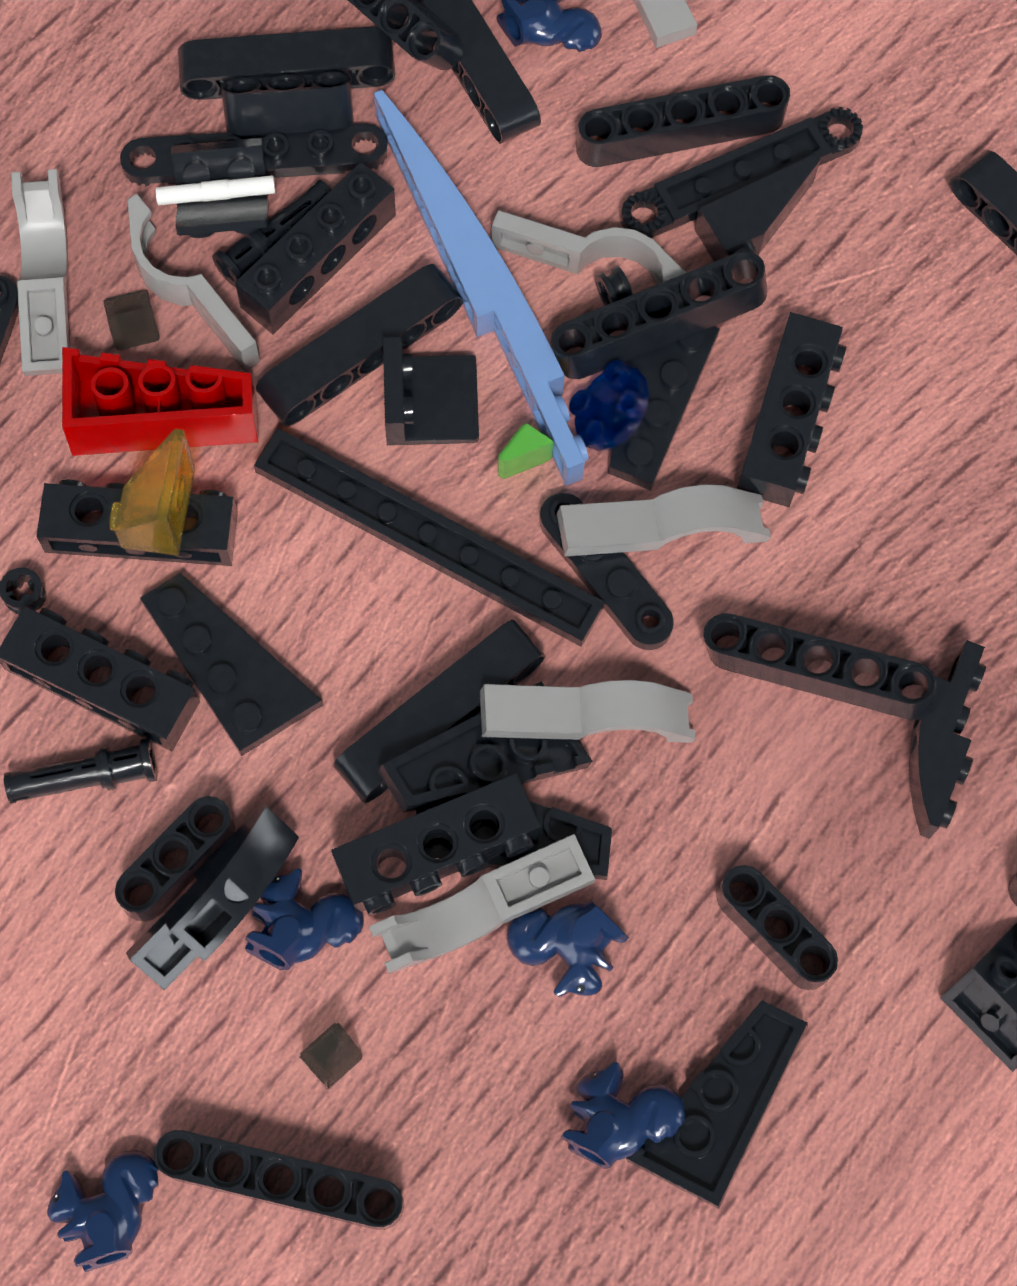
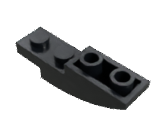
M966 640L956 654L947 681L935 676L937 698L933 712L926 718L914 720L909 754L910 792L920 835L928 839L933 836L939 827L947 829L957 806V801L950 799L956 783L964 784L973 763V758L966 756L971 740L960 736L971 711V708L964 706V702L969 690L976 692L979 688L986 665L979 663L985 647ZM923 688L921 697L927 692L925 688Z
M263 803L194 873L197 881L126 952L129 960L163 990L198 956L205 962L238 926L265 892L288 858L299 836Z

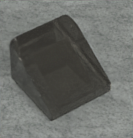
M143 289L103 300L109 329L117 350H124L159 340L160 336L148 290Z

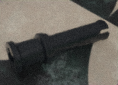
M318 180L309 190L269 219L268 227L259 228V230L253 233L241 234L242 238L224 252L221 250L216 251L212 255V260L221 275L232 286L236 287L235 282L331 191V188L322 180Z
M146 738L141 739L140 744L116 750H110L108 746L101 747L95 752V756L22 771L4 773V786L8 801H10V804H13L17 801L101 785L103 789L107 788L109 791L116 789L119 783L144 778L149 782L157 781L158 775L153 747L150 739Z

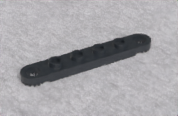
M843 107L838 109L831 108L829 112L827 111L813 119L812 117L658 182L654 184V187L640 193L635 192L633 196L627 197L622 208L621 224L625 229L636 230L650 238L697 219L700 207L815 153L818 155L820 166L852 152L858 146L862 136V120L857 117L858 114L856 112L853 114L849 108L847 110H843ZM834 124H842L851 131V135L849 138L845 137V140L843 138L837 140L836 136L833 138V134H829L828 127ZM638 208H648L654 212L656 219L652 223L648 222L647 225L646 223L641 225L639 221L635 222L636 219L632 218L631 213Z
M352 124L336 130L241 136L227 132L138 138L124 146L121 151L120 162L125 177L131 183H137L138 186L142 184L149 186L155 183L174 185L176 181L171 148L177 145L262 138L267 176L273 175L274 178L342 174L345 171H352L360 162L368 168H375L376 170L380 164L383 165L385 158L387 159L388 148L386 136L380 128L371 124ZM360 139L362 141L367 139V141L372 140V143H376L377 149L369 155H361L354 151L353 146L355 147L356 142L359 143ZM146 153L149 156L151 154L153 158L155 157L154 164L147 169H137L132 166V160H135V156L139 157V154L144 155Z

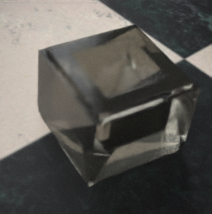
M339 1023L332 1024L300 1053L302 1063L326 1090L330 1089L360 1062L363 1057L360 1049Z

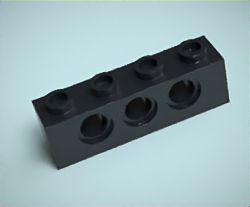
M360 162L235 282L240 308L274 335L396 216L394 188Z
M790 312L737 489L760 494L763 500L785 507H790L795 492L804 494L812 469L803 465L807 451L816 453L823 431V426L815 424L819 411L828 412L835 386L827 384L830 371L839 373L847 346L839 344L843 327ZM796 367H810L816 374L804 375ZM796 406L804 412V415H791L784 407ZM784 446L791 451L792 456L781 457L774 453L772 447Z
M66 479L59 481V484L44 483L36 537L45 553L232 566L238 512L234 497L227 496L225 493L217 490H202L199 494L180 493L179 490L172 487L158 486L154 487L152 491L134 490L131 486L122 483H109L105 487H91L77 480ZM91 511L103 512L101 518L94 523L86 524L81 522L83 517ZM146 514L150 516L148 522L143 526L132 527L128 525L129 521L136 515ZM183 518L198 520L196 525L189 530L182 531L175 528L176 524Z
M26 606L23 607L0 646V664L4 670L145 739L149 738L151 742L171 752L174 750L200 703L195 689L192 688L194 683L189 678L168 669L166 674H163L149 667L151 662L133 650L125 649L122 654L108 647L109 641L90 629L84 628L79 633L65 626L67 621L49 609L42 608L38 613ZM61 646L70 648L69 654L62 661H48V656L53 649ZM109 667L112 669V673L106 681L102 683H92L89 681L92 672L97 668ZM149 687L155 690L154 696L147 703L136 704L131 702L133 694L138 689Z
M517 773L336 847L331 852L355 913L367 911L368 916H372L395 906L394 898L413 891L415 896H421L442 886L441 879L457 872L460 873L461 877L475 874L489 865L488 859L504 852L508 858L527 852L535 846L533 840L539 838L541 827ZM488 819L496 824L498 832L492 838L484 840L475 837L470 828L476 821ZM435 838L445 839L452 845L450 854L441 859L428 856L424 848L430 840ZM397 857L406 864L405 871L396 878L382 876L378 872V867L386 858Z

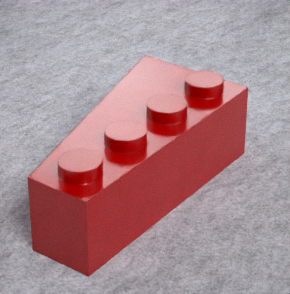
M62 347V428L72 456L257 443V401L251 373L195 365H191L189 369L169 367L166 361L148 359L147 363L121 360L120 355L102 352L100 357L82 355L79 349Z

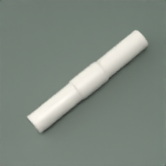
M273 175L156 187L158 206L276 194Z

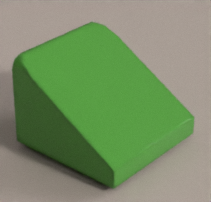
M529 424L522 425L498 455V476L506 479L548 462L553 457L554 442Z

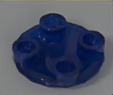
M615 360L610 362L605 367L603 373L596 377L585 390H579L572 396L569 403V411L575 416L576 433L582 438L585 447L596 451L612 449L630 437L640 425L647 410L649 399L647 380L637 368L629 367L622 361Z

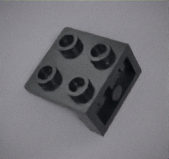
M262 138L177 145L171 148L176 185L267 176ZM268 194L218 201L177 204L175 225L177 235L204 238L215 232L235 231L240 234H249L259 230V228L268 227Z
M383 337L384 406L387 446L477 443L479 441L476 357L474 355L412 356V354H403L402 337Z
M1017 923L1003 935L977 964L940 997L1012 1072L1017 1069Z

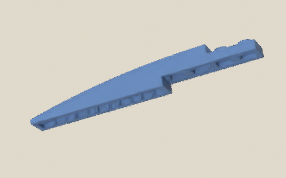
M383 90L374 92L375 117L386 136L387 143L456 291L463 298L462 306L476 336L479 337L494 331L540 432L554 442L552 458L565 486L583 480L584 465L589 460L587 449L580 435L573 436L566 423L570 421V415L566 403L561 396L563 395L565 375L534 313L488 234L440 163Z

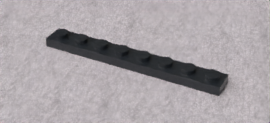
M277 428L254 464L255 473L582 647L604 609L605 602L279 428Z

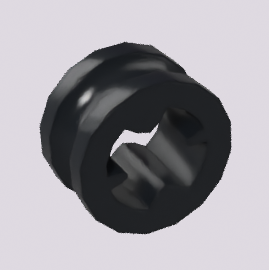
M620 267L612 268L609 276L603 273L595 276L596 287L604 306L633 295L630 283Z
M15 568L7 572L0 581L1 599L11 612L19 615L24 606L34 611L42 607L46 591L40 577L34 571L28 568ZM24 582H28L29 587L33 591L32 595L24 594L21 601H17L12 591L13 588L21 589Z

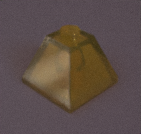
M174 429L124 485L121 502L113 503L110 514V529L115 531L122 548L179 556L195 473V464L184 430Z

